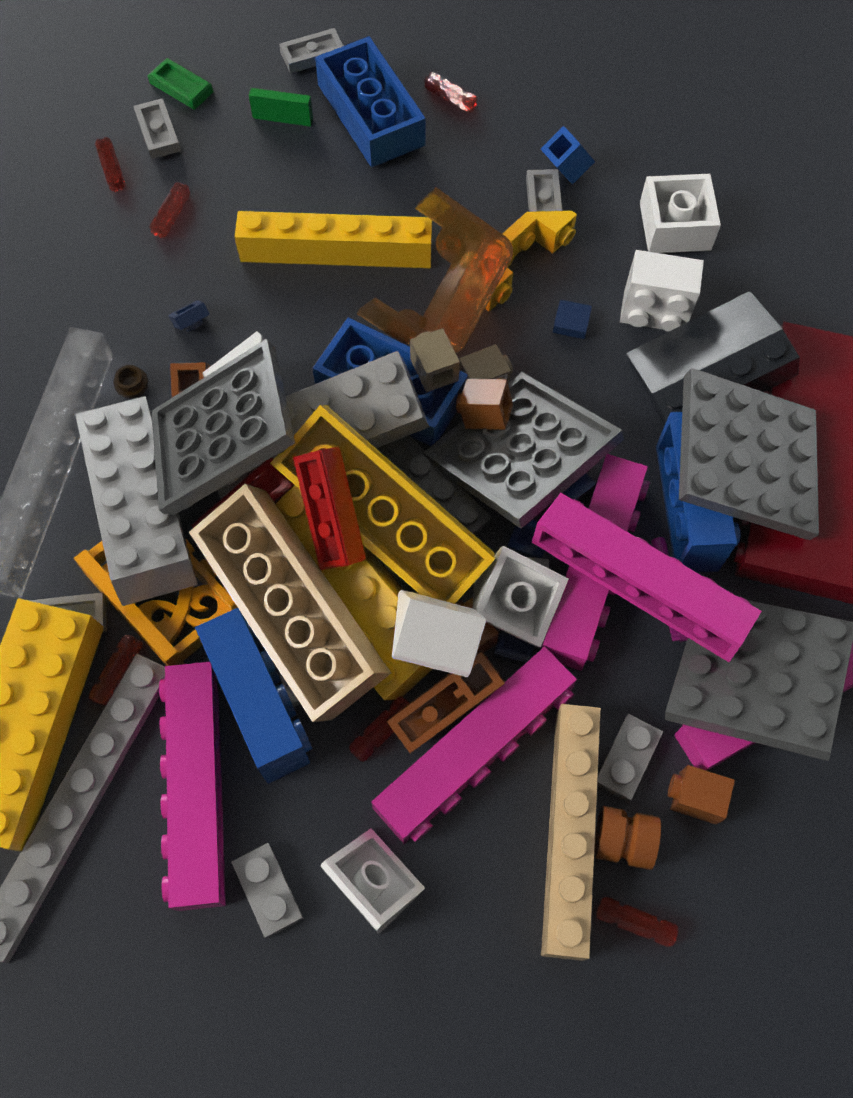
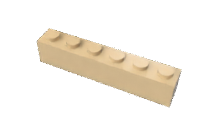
M561 704L556 714L541 956L580 961L589 959L601 708Z

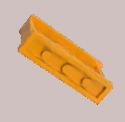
M187 539L186 542L195 576L204 585L179 590L176 605L164 600H153L145 602L138 607L135 603L122 606L111 583L107 563L100 566L106 561L102 541L89 551L85 549L75 556L74 560L83 573L106 596L107 600L166 666L185 664L184 660L202 646L196 629L177 645L172 646L185 623L196 627L238 608L225 587H222L215 579L217 575L211 565L205 559L199 562L192 555L195 550ZM205 596L214 598L218 603L216 613L209 618L198 619L189 615L191 608L198 612L208 610V607L200 605V600ZM159 609L172 613L171 618L163 613L164 618L160 622L153 621L152 615Z

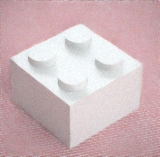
M692 174L646 177L640 199V208L648 252L668 253L712 250L721 223L711 175Z
M636 250L624 290L620 323L631 324L635 327L645 326L663 329L669 332L689 322L700 295L704 260Z

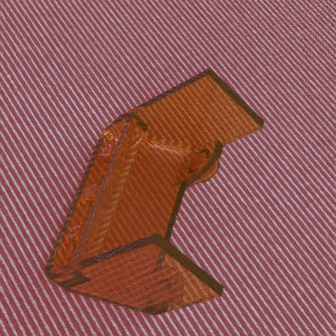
M435 188L417 204L415 209L442 227L436 238V249L441 257L451 263V266L423 316L410 309L397 312L375 297L362 306L357 315L399 342L410 345V339L416 338L423 332H433L443 328L456 353L465 347L512 259L513 247L506 236L444 192Z

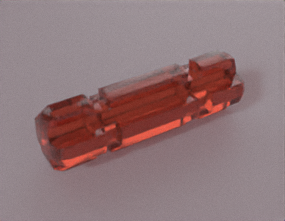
M430 72L426 76L424 87L430 92L436 93L437 91V96L455 106L460 104L459 108L467 113H471L476 108L478 100L476 95L469 91L464 93L465 89L446 78L441 80L442 76L435 72Z
M108 137L97 139L95 146L109 189L114 192L118 189L123 190L126 184L111 139Z
M176 182L169 191L171 194L167 195L156 213L158 216H155L149 225L153 235L161 238L167 236L171 229L169 226L174 224L184 206L183 204L186 203L190 196L189 187L186 184Z
M131 635L123 636L117 646L119 651L112 654L98 678L101 680L100 683L95 684L89 693V698L93 702L101 706L107 705L114 693V688H117L130 666L131 659L136 654H139L143 647V643L139 639Z
M402 696L397 697L389 705L390 710H384L363 731L364 736H358L350 744L349 749L351 753L361 762L366 761L374 753L373 748L375 746L379 748L394 733L387 721L410 703Z
M609 897L602 898L597 909L598 919L610 924L616 922L618 923L617 927L647 939L653 937L655 942L666 947L674 945L678 935V926L664 919L657 921L656 916L629 905L622 907L619 901Z

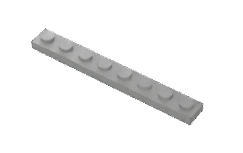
M139 654L135 655L1 885L0 962L9 963L158 700L160 696L159 682L160 679H165V666Z

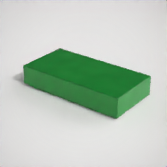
M166 58L147 75L151 85L193 110L213 93L211 83L169 58Z
M258 88L250 89L248 96L253 119L311 127L313 121L311 96Z

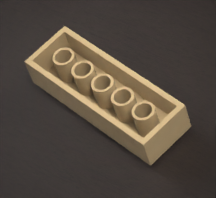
M244 484L189 532L312 722L333 720L391 674L267 491Z

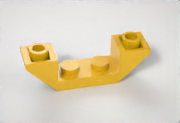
M526 212L484 249L482 275L485 309L491 311L498 303L503 304L510 297L513 290L511 287L513 271L507 267L520 251H526L530 248L534 240L552 254L562 245L566 246L571 242L576 233L574 227L577 214L575 212Z

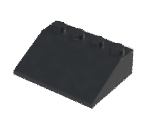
M751 291L626 353L664 426L670 412H682L684 374L691 368L762 392L799 375V355L784 330Z

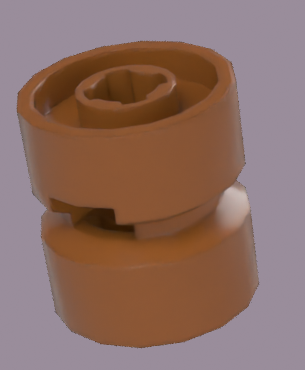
M602 806L595 832L594 859L617 863L621 858H625L629 866L652 870L656 863L660 845V818L642 813H636L630 818L625 810Z

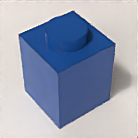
M565 126L541 148L542 152L571 184L575 183L595 163L594 159Z

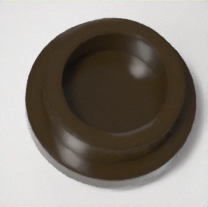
M125 365L116 371L113 385L120 396L135 398L146 391L148 378L146 373L137 366Z

